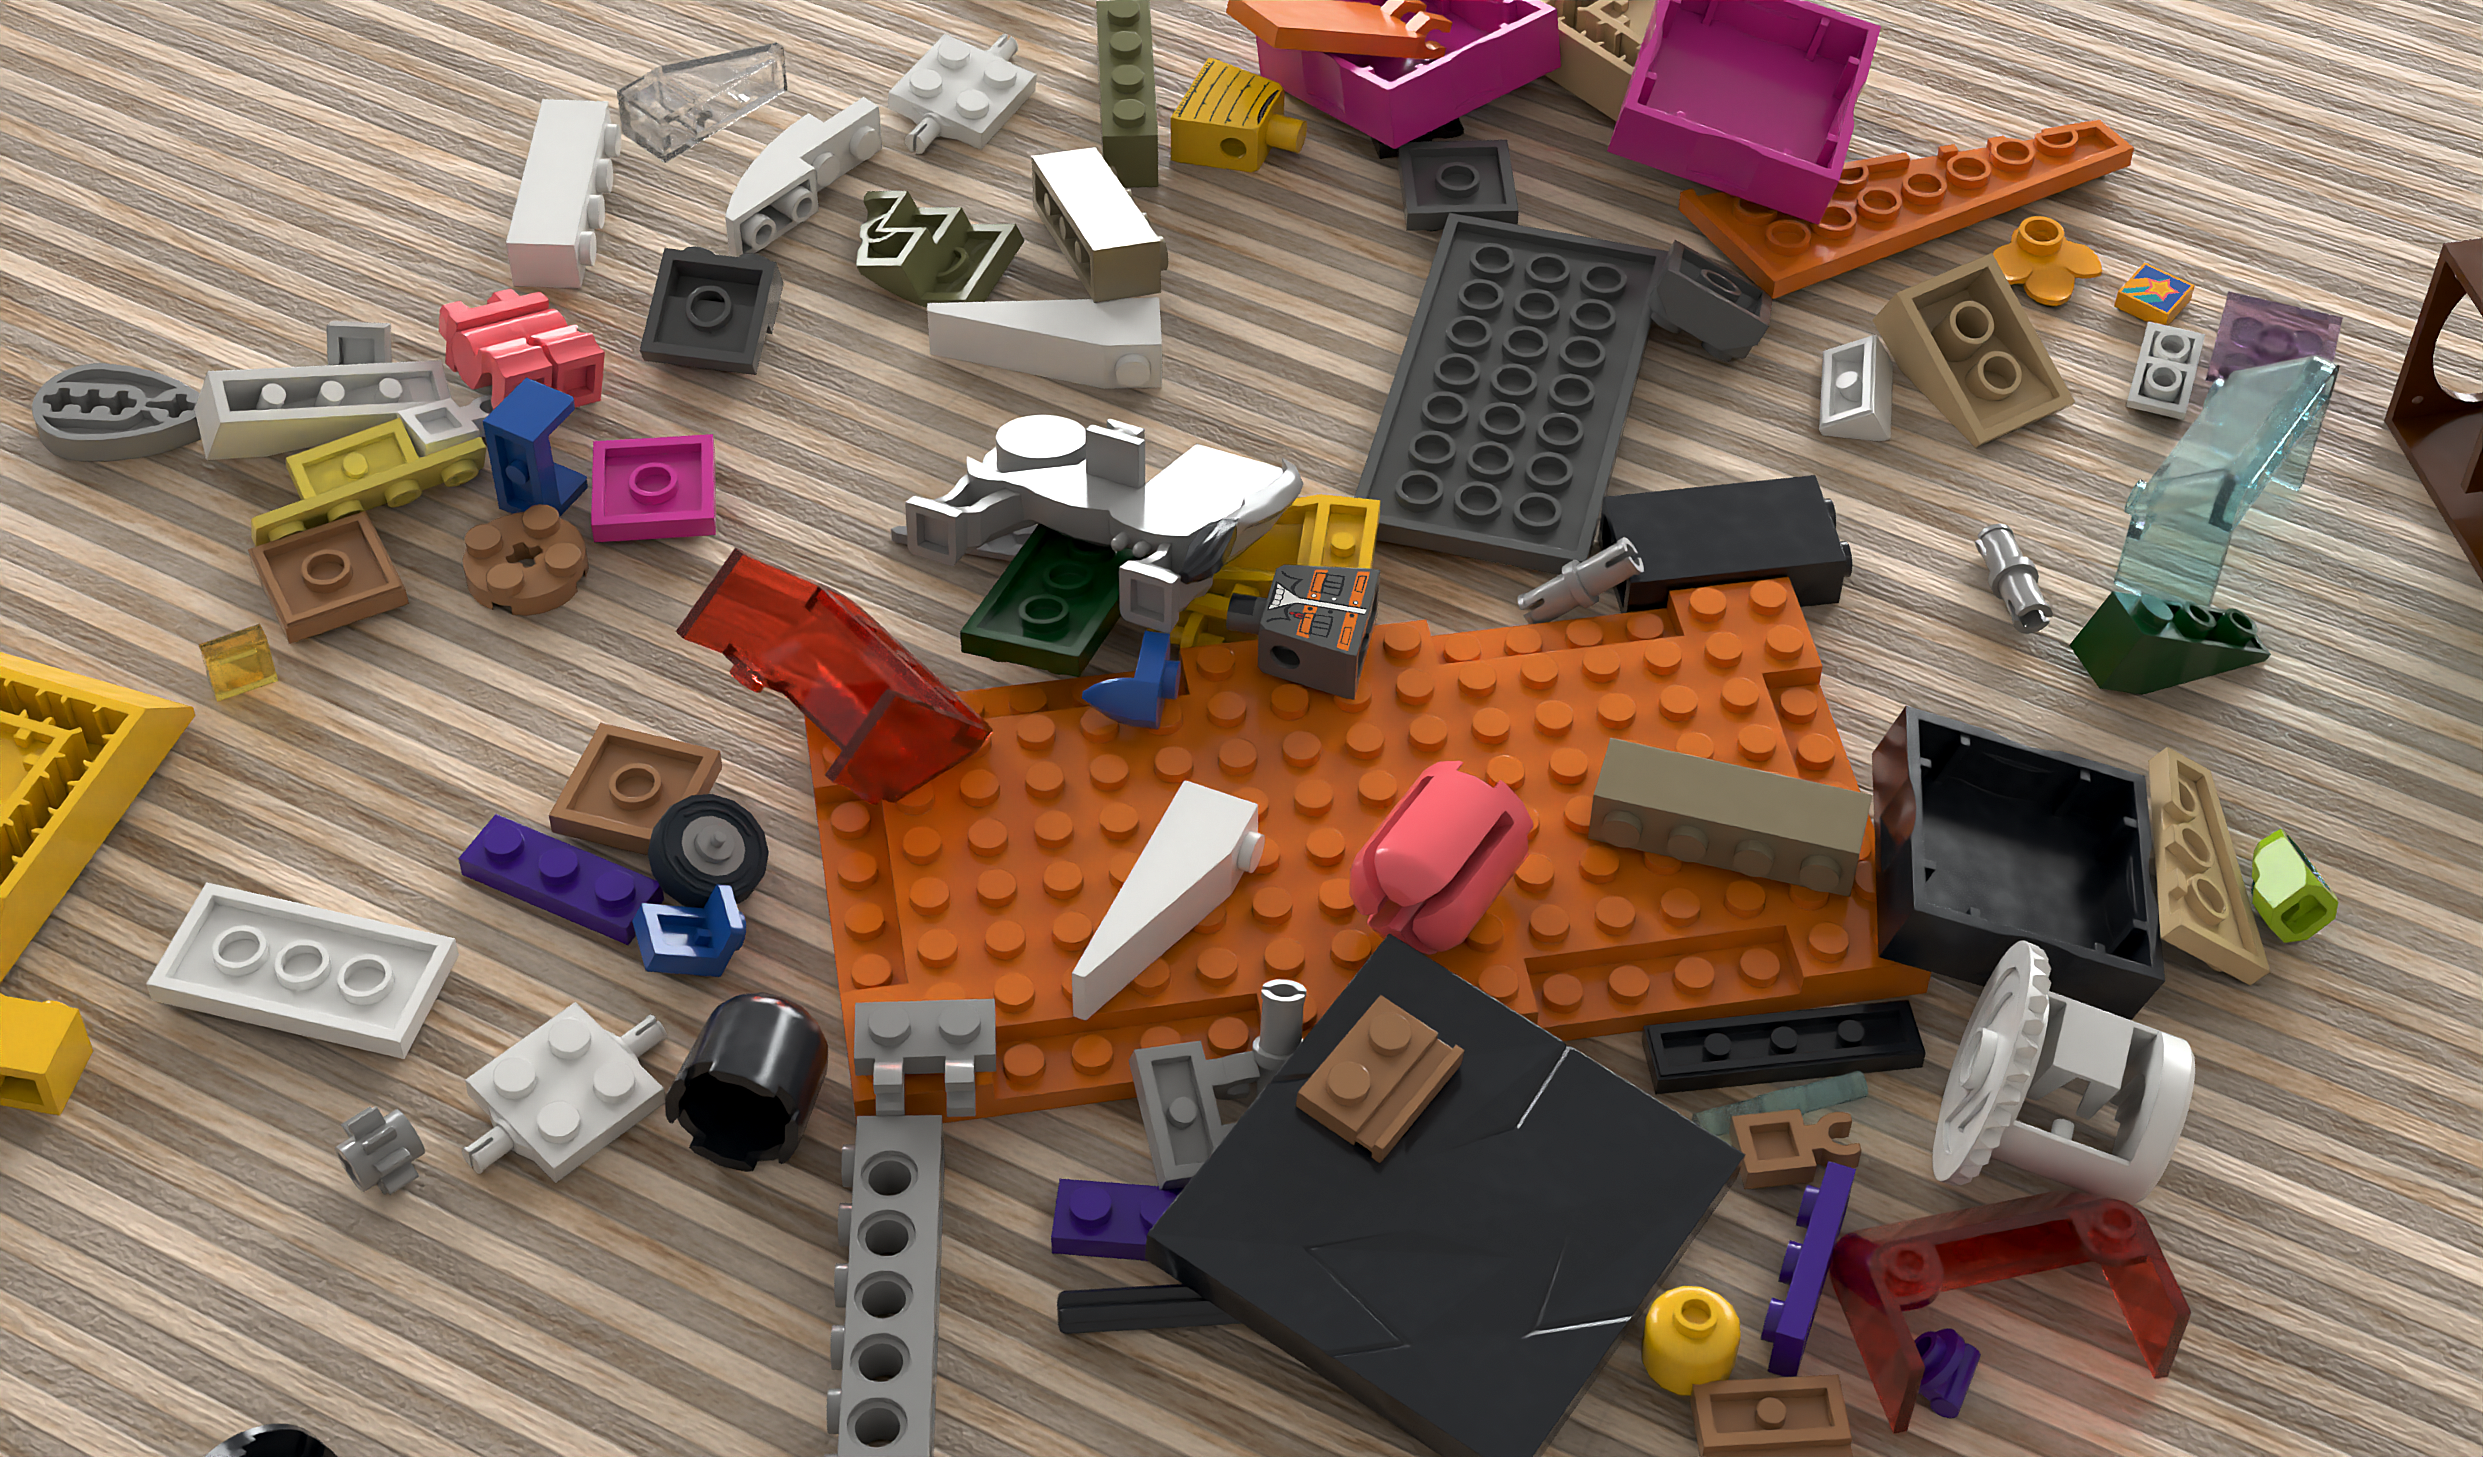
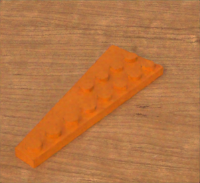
M2099 119L2045 128L2041 130V133L2035 134L2034 139L2023 141L2016 138H2006L2005 135L1988 138L1987 146L1984 148L1958 152L1955 144L1939 146L1937 156L1910 160L1908 154L1903 152L1844 162L1839 183L1819 225L1725 192L1698 196L1693 188L1680 192L1678 210L1755 284L1762 288L1771 298L1775 299L2131 165L2134 147Z

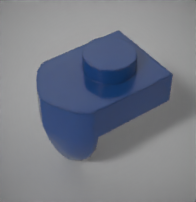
M1145 631L1134 678H1115L1094 684L1083 691L1082 699L1091 707L1118 723L1132 727L1158 730L1165 699L1176 700L1180 683L1181 662L1170 660V634Z

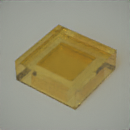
M260 624L198 644L209 684L217 702L278 681L268 640Z

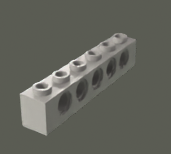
M942 1115L857 1116L855 1144H843L842 1185L843 1187H853L852 1203H839L838 1241L839 1246H849V1262L836 1263L834 1297L835 1307H846L845 1325H832L831 1368L832 1370H842L841 1389H828L827 1431L828 1434H839L838 1453L824 1454V1457H934L945 1176ZM897 1193V1195L884 1196L886 1194ZM890 1252L897 1253V1254L892 1255V1256H880L881 1254H884V1253H890ZM884 1313H893V1314H896V1315H894V1316H892V1317H889V1318H877V1317H876V1316H878V1315H880V1314H884ZM887 1375L894 1377L884 1382L871 1381L878 1376ZM884 1439L892 1441L883 1447L867 1446L868 1443L875 1440Z

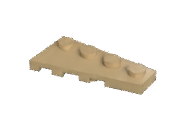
M2166 747L2148 760L2160 938L2206 962L2213 970L2223 971L2248 985H2252L2271 971L2211 771L2177 751Z

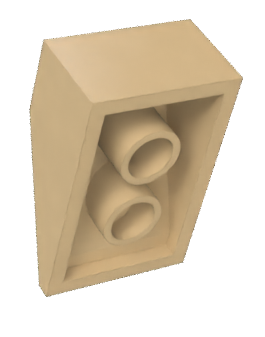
M1992 253L1897 292L1873 319L1898 368L1975 448L2066 409L2075 403Z

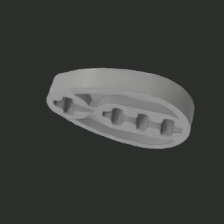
M94 363L67 369L49 379L36 393L32 403V414L41 442L51 453L67 460L117 461L135 459L168 452L201 439L194 410L200 393L179 380L158 372L133 366Z

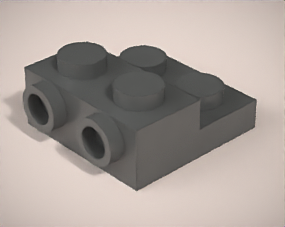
M695 246L686 247L684 250L664 248L639 350L644 361L757 375L766 333H773L784 285L777 263L761 255L751 253L733 257L717 255L710 250Z

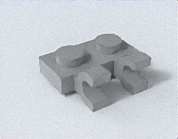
M995 999L855 1003L856 1076L873 1075L874 1094H876V1116H905V1074L945 1073L947 1117L976 1116L975 1072L996 1071Z
M1201 1041L1136 1049L1133 1051L1129 1059V1065L1159 1190L1185 1187L1236 1123L1222 1125L1216 1099L1234 1100L1248 1097L1250 1094L1248 1083L1257 1082L1260 1078L1254 1051L1206 1060Z

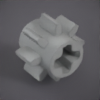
M370 1106L341 1124L349 1139L336 1146L335 1152L346 1173L360 1191L365 1192L378 1184L383 1194L389 1193L391 1195L419 1177L411 1162L425 1154V1148L417 1132L399 1109L383 1117L378 1107L371 1108Z

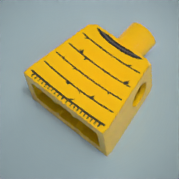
M1208 57L1171 116V161L1252 173L1260 169L1272 147L1299 153L1305 142L1307 122L1284 116L1285 89L1280 83Z

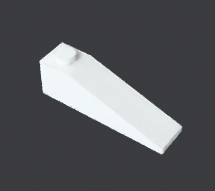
M1159 297L1123 298L1096 303L1092 299L927 303L930 354L1103 389L1162 387V338Z
M441 360L220 370L207 372L194 410L206 460L266 457L326 444L397 419L398 411L451 398Z
M1186 780L1183 781L1072 972L1074 1017L1085 1021L1224 902L1234 891L1244 871L1254 872L1261 859L1265 844V836L1258 833V804Z

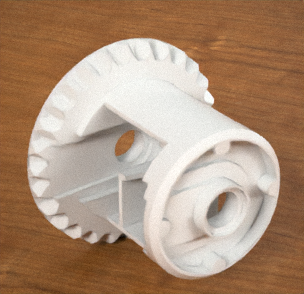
M2023 940L2018 941L2005 953L1991 974L1973 1010L1956 1053L1944 1091L1933 1145L1932 1164L1934 1176L1938 1181L1946 1184L1961 1186L1971 1182L1973 1177L1979 1176L1982 1166L1988 1164L1989 1159L1992 1158L2117 1204L2130 1207L2142 1201L2151 1193L2163 1175L2176 1148L2187 1117L2194 1087V1054L2190 1045L2184 1039L2050 992L2051 981L2048 977L2051 967L2048 964L2049 959L2044 950L2032 943ZM2077 1077L2089 1081L2077 1108L2076 1116L2090 1120L2108 1101L2119 1106L2114 1121L2119 1122L2120 1125L2112 1155L2072 1141L2074 1124L2068 1120H2054L2051 1133L2016 1121L2015 1119L2025 1097L2037 1101Z

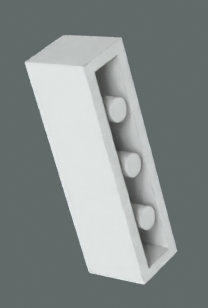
M542 99L506 240L513 286L581 289L586 266H594L596 260V236L594 230L602 229L604 226L605 203L603 193H610L613 185L611 157H619L621 151L619 124H611L608 101Z

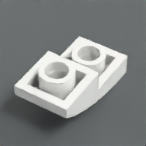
M2148 321L2126 407L2184 420L2205 334Z

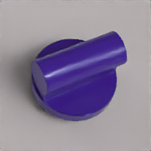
M1945 1328L1937 1332H1925L1912 1342L1905 1353L1904 1383L1913 1392L1922 1394L1931 1402V1409L1936 1414L1945 1418H1956L1959 1415L1981 1354L1977 1348L1965 1343L1964 1338L1954 1329Z

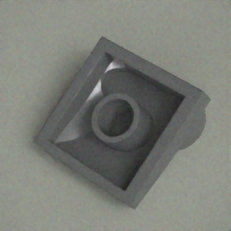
M1674 240L1666 256L1659 280L1647 299V304L1653 310L1651 318L1659 326L1676 334H1680L1682 330L1702 340L1701 346L1709 354L1720 360L1730 362L1733 357L1746 358L1752 347L1758 345L1769 327L1773 298L1759 286L1679 241Z

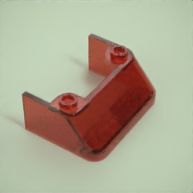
M736 547L675 631L685 640L722 653L734 664L729 673L748 689L761 693L767 687L784 694L842 750L825 776L835 784L850 788L860 798L873 805H878L881 800L896 803L976 754L993 732L991 726L854 601L827 585Z
M2057 1190L1856 1230L1844 1235L1835 1245L1829 1268V1276L1893 1434L1908 1430L1925 1370L1924 1363L1902 1312L1923 1308L1931 1304L1940 1292L2094 1261L2101 1265L2153 1378L2168 1377L2192 1312L2145 1216L2133 1205L2118 1199L2072 1190Z

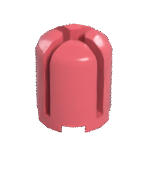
M1461 761L1437 762L1425 769L1357 853L1350 868L1349 895L1357 911L1362 915H1369L1367 924L1383 940L1390 933L1424 955L1445 952L1463 943L1529 855L1527 854V835L1534 826L1524 803L1502 780H1499L1493 788L1475 776L1458 771L1464 763Z

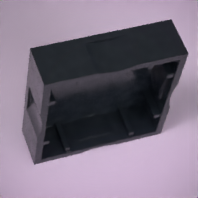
M1905 706L1872 753L1878 957L1985 987L2005 953L2015 943L2023 940L2037 945L2047 955L2049 959L2048 964L2051 967L2048 977L2051 981L2050 992L2132 1020L2165 982L2159 911L2149 877V858L2152 840L2145 776L2066 752L2026 746L1988 729Z

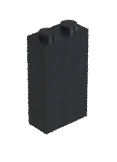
M1816 475L1603 497L1598 535L1601 551L1616 544L1618 540L1625 537L1638 552L1631 556L1632 560L1641 558L1644 572L1634 575L1613 587L1621 613L1667 608L1669 591L1784 577H1789L1800 607L1835 604L1840 601L1844 578L1850 577L1852 573L1850 546L1847 541H1840L1838 537L1833 501L1830 498L1824 499Z

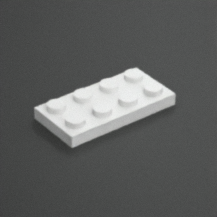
M206 882L146 985L152 1001L405 1059L459 954L455 938Z

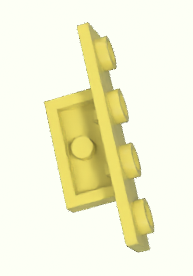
M397 418L286 457V468L301 501L252 518V540L256 547L386 503L389 507L406 505L416 500L422 494V490L442 483L447 487L464 484L476 477L479 470L484 467L486 446L482 438L477 437L419 458L401 418Z

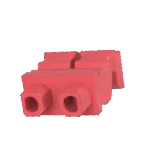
M510 288L494 292L487 300V305L469 308L461 301L442 305L440 308L439 333L446 340L445 364L453 372L458 371L462 380L472 390L492 385L491 404L493 410L526 377L571 395L574 398L575 408L601 401L605 352L596 343L592 333L579 332L577 325L568 326L565 318L559 311L553 308L549 309V299L540 291L519 296Z

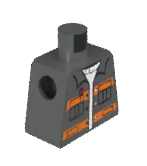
M1282 565L1276 569L1268 598L1232 593L1227 612L1226 629L1258 635V668L1263 673L1354 700L1378 615L1380 570L1371 568Z

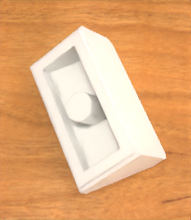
M1877 335L1823 351L1819 430L1823 436L1870 441L1890 440L1893 364Z

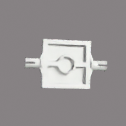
M944 34L889 91L888 109L912 119L917 124L914 130L905 137V144L910 151L913 152L916 149V154H922L930 143L940 136L957 139L981 150L1034 93L1037 74L1008 61L1018 51V43L1012 36L1007 40L1008 34H1002L989 50L983 51Z
M574 1002L465 1079L468 1095L489 1115L493 1125L492 1130L468 1147L462 1149L463 1157L470 1167L473 1166L474 1171L480 1174L485 1168L512 1150L523 1157L533 1160L557 1183L665 1103L664 1088L639 1064L637 1059L656 1044L667 1039V1033L659 1020L656 1022V1017L648 1015L645 1020L619 1037L614 1033L604 1030L585 1010Z

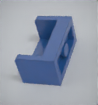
M527 377L483 420L499 509L511 514L525 512L534 505H549L558 511L560 518L588 488L587 477L584 474L553 462L549 435L575 410L574 398L571 395Z

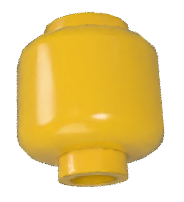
M1698 1286L1677 1287L1667 1290L1653 1302L1646 1316L1641 1342L1642 1362L1649 1377L1663 1389L1682 1396L1691 1395L1693 1384L1701 1385L1711 1381L1728 1380L1736 1363L1741 1339L1740 1320L1733 1306L1719 1293Z

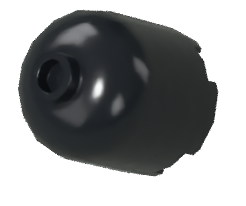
M765 992L741 994L716 1007L700 1031L665 1096V1112L668 1122L673 1124L678 1119L680 1125L693 1137L689 1148L694 1153L719 1166L744 1172L754 1171L758 1161L776 1160L778 1158L781 1164L789 1161L800 1144L827 1074L828 1043L817 1020L802 1006L791 1000Z

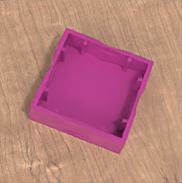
M1337 0V1H1349V2L1370 3V4H1372V5H1379V6L1382 7L1388 0ZM1420 0L1427 5L1425 12L1442 15L1452 22L1450 33H1442L1438 29H1434L1425 38V42L1429 40L1436 41L1446 48L1445 56L1440 59H1414L1278 49L1271 47L1255 35L1260 74L1264 78L1280 83L1285 92L1396 149L1561 67L1557 8L1540 0ZM1407 12L1402 16L1401 21L1408 23L1416 14Z
M1656 0L1607 152L1819 225L1840 180L1854 129V106L1866 83L1881 26L1804 0Z

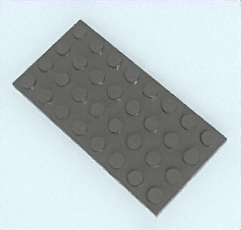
M1449 213L1354 498L1380 500V517L1376 540L1558 575L1562 574V566L1573 560L1582 563L1589 559L1601 518L1603 497L1608 492L1653 324V319L1651 318L1653 310L1647 304V299L1659 280L1668 251Z

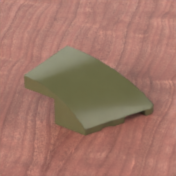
M867 191L863 200L868 211L867 223L860 226L859 236L862 244L858 249L856 266L863 276L880 287L926 308L927 303L985 302L1025 240L1016 224H971L962 207L917 208L909 191Z

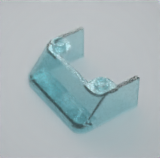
M2313 355L2234 371L2227 380L2217 378L2206 396L2203 411L2149 482L2140 479L2131 491L2124 512L2132 517L2114 584L2140 596L2149 594L2158 599L2181 603L2192 601L2201 606L2211 607L2233 531L2270 480L2295 491H2299L2303 486L2340 366L2322 357Z

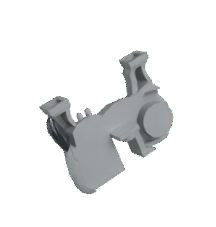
M1052 415L1026 416L1004 424L997 431L996 447L985 454L982 463L967 457V474L958 481L956 486L947 495L934 500L913 496L905 502L908 550L913 555L954 566L967 550L977 549L983 544L1007 534L1042 524L1064 536L1095 546L1112 547L1115 551L1132 549L1134 556L1137 558L1144 557L1146 554L1151 555L1142 560L1127 561L1119 567L1120 613L1126 621L1169 634L1179 620V612L1184 611L1192 600L1202 597L1207 593L1213 584L1214 574L1219 572L1224 565L1239 557L1273 527L1300 494L1303 481L1296 466L1282 458V468L1196 444L1145 484L1144 428L1108 419L1107 429L1096 425H1090L1085 429L1079 423L1064 417Z

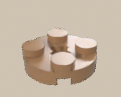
M534 505L525 512L509 514L487 524L476 525L466 533L464 538L466 549L462 561L467 587L478 603L492 610V602L502 606H511L512 615L528 616L551 611L572 599L578 592L577 582L581 579L583 573L585 577L588 573L589 562L582 534L573 524L559 518L558 511L549 505ZM534 559L535 565L524 567L518 561Z

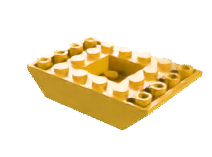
M0 652V983L196 716L192 706Z

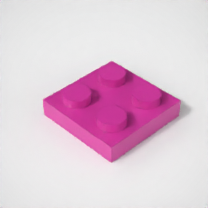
M713 434L593 441L591 528L594 543L716 535V471Z

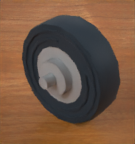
M714 794L691 795L670 806L653 828L648 849L652 875L663 891L681 905L694 908H704L717 884L730 885L732 887L736 904L746 900L764 877L769 855L765 833L754 816L734 800Z

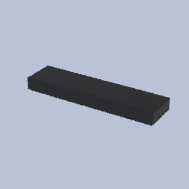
M1909 999L1643 1026L1641 1039L1655 1095L1922 1068L1926 1055Z

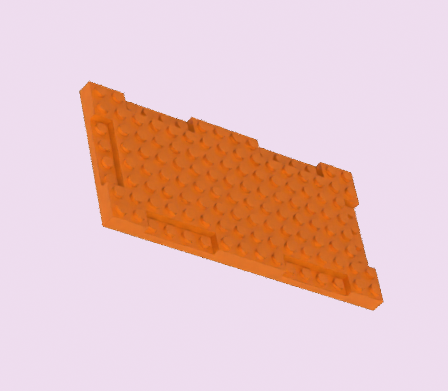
M1789 577L1669 591L1667 608L1443 635L1431 636L1427 620L1375 625L1354 700L1263 673L1258 668V639L1180 648L1181 674L1176 700L1165 699L1158 730L1132 727L1118 723L1106 717L1082 699L1083 691L1092 685L1115 678H1134L1135 671L931 695L929 678L802 693L805 729L856 1123L857 1116H876V1094H874L873 1075L856 1076L855 1003L995 999L996 1071L975 1072L976 1116L947 1117L945 1073L905 1074V1115H942L943 1123L1137 1098L1129 1065V1059L1136 1049L1201 1041L1206 1060L1252 1051L1253 1041L1256 1037L1260 1036L1263 1002L1261 991L1265 983L1273 980H1291L1302 984L1306 988L1302 1038L1304 1040L1383 942V939L1367 924L1369 915L1360 914L1349 895L1350 868L1357 853L1422 772L1437 762L1443 761L1464 762L1458 771L1475 776L1493 788L1499 780L1505 782L1524 803L1534 827L1527 835L1528 857L1463 943L1448 951L1425 956L1562 1041L1643 1031V1026L1787 1012L1927 993L1932 972L1878 957L1874 826L1869 814L1850 897L1830 892L1814 891L1803 886L1762 877H1751L1736 871L1695 862H1684L1673 857L1628 847H1617L1610 843L1588 839L1593 795L1610 738L1861 792L1820 686L1823 665ZM1186 780L1258 804V833L1265 836V844L1261 859L1254 872L1244 871L1234 891L1224 902L1086 1021L1074 1017L1072 972L1183 781Z

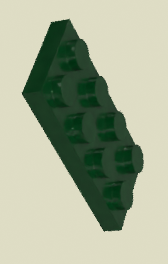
M1038 524L960 631L961 652L986 657L996 662H1009L1042 669L1052 674L1080 677L1121 617L1119 567L1127 561L1142 560L1151 555L1146 554L1144 557L1137 558L1134 556L1132 549L1115 551L1112 547L1095 546L1064 536L1042 524Z

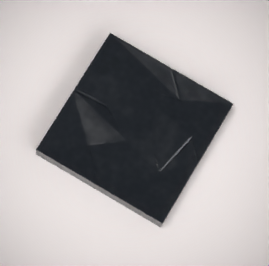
M1389 933L1275 1074L1271 1082L1267 1084L1147 1233L1145 1259L1442 1457H1542L1734 1184L1746 1154L1577 1049L1567 1046L1556 1036ZM1380 995L1438 1032V1039L1451 1048L1457 1045L1465 1050L1462 1065L1381 1163L1374 1160L1372 1152L1358 1142L1352 1145L1296 1107L1298 1091Z

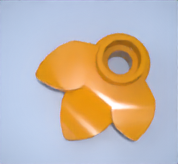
M2033 216L2023 220L2020 226L2012 233L2010 243L1997 248L1993 252V256L2009 284H2023L2026 294L2036 302L2044 305L2058 306L2066 303L2072 296L2075 278L2086 279L2102 275V265L2095 252L2085 245L2066 240L2063 227L2057 221L2044 216Z

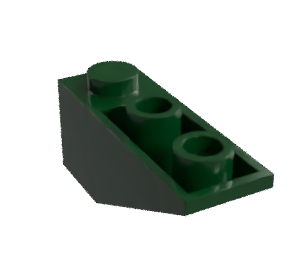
M2115 591L2110 593L2069 645L2099 689L2141 695L2264 662L2271 655L2256 635L2258 632L2256 624L2246 614L2237 609L2228 608L2223 610L2201 606L2192 601L2181 603L2158 599L2149 594L2139 596Z

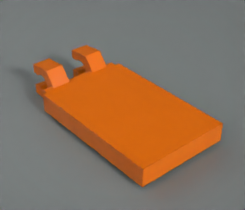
M1228 0L1226 13L1271 47L1278 49L1414 59H1440L1445 56L1446 48L1436 41L1429 40L1425 42V38L1431 30L1438 29L1442 33H1450L1452 22L1444 16L1425 12L1427 5L1420 0H1388L1382 7L1370 3L1337 0ZM1407 12L1416 14L1408 23L1401 21L1402 16Z

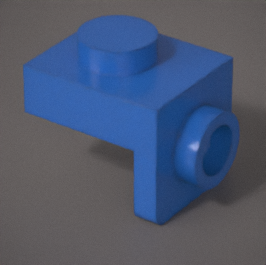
M717 884L704 908L641 903L632 920L645 971L721 977L733 953L742 947L746 935L745 916L743 912L738 911L730 885Z

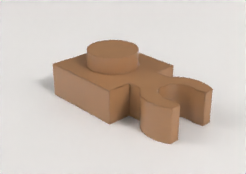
M1800 1109L1732 1116L1729 1128L1732 1146L1746 1154L1740 1168L1744 1189L1813 1182L1816 1164L1826 1168L1828 1161L1856 1168L1862 1151L1860 1143L1841 1145L1831 1140L1849 1137L1853 1121L1851 1114L1832 1112L1821 1117L1817 1124L1811 1125L1804 1124Z

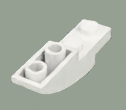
M862 97L825 122L808 113L775 138L749 166L730 199L725 215L729 255L739 257L746 253L755 254L801 222L806 221L810 216L819 211L818 191L882 150L879 106Z

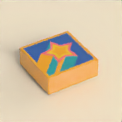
M2144 262L2118 291L2114 307L2143 321L2168 326L2191 301L2195 285Z

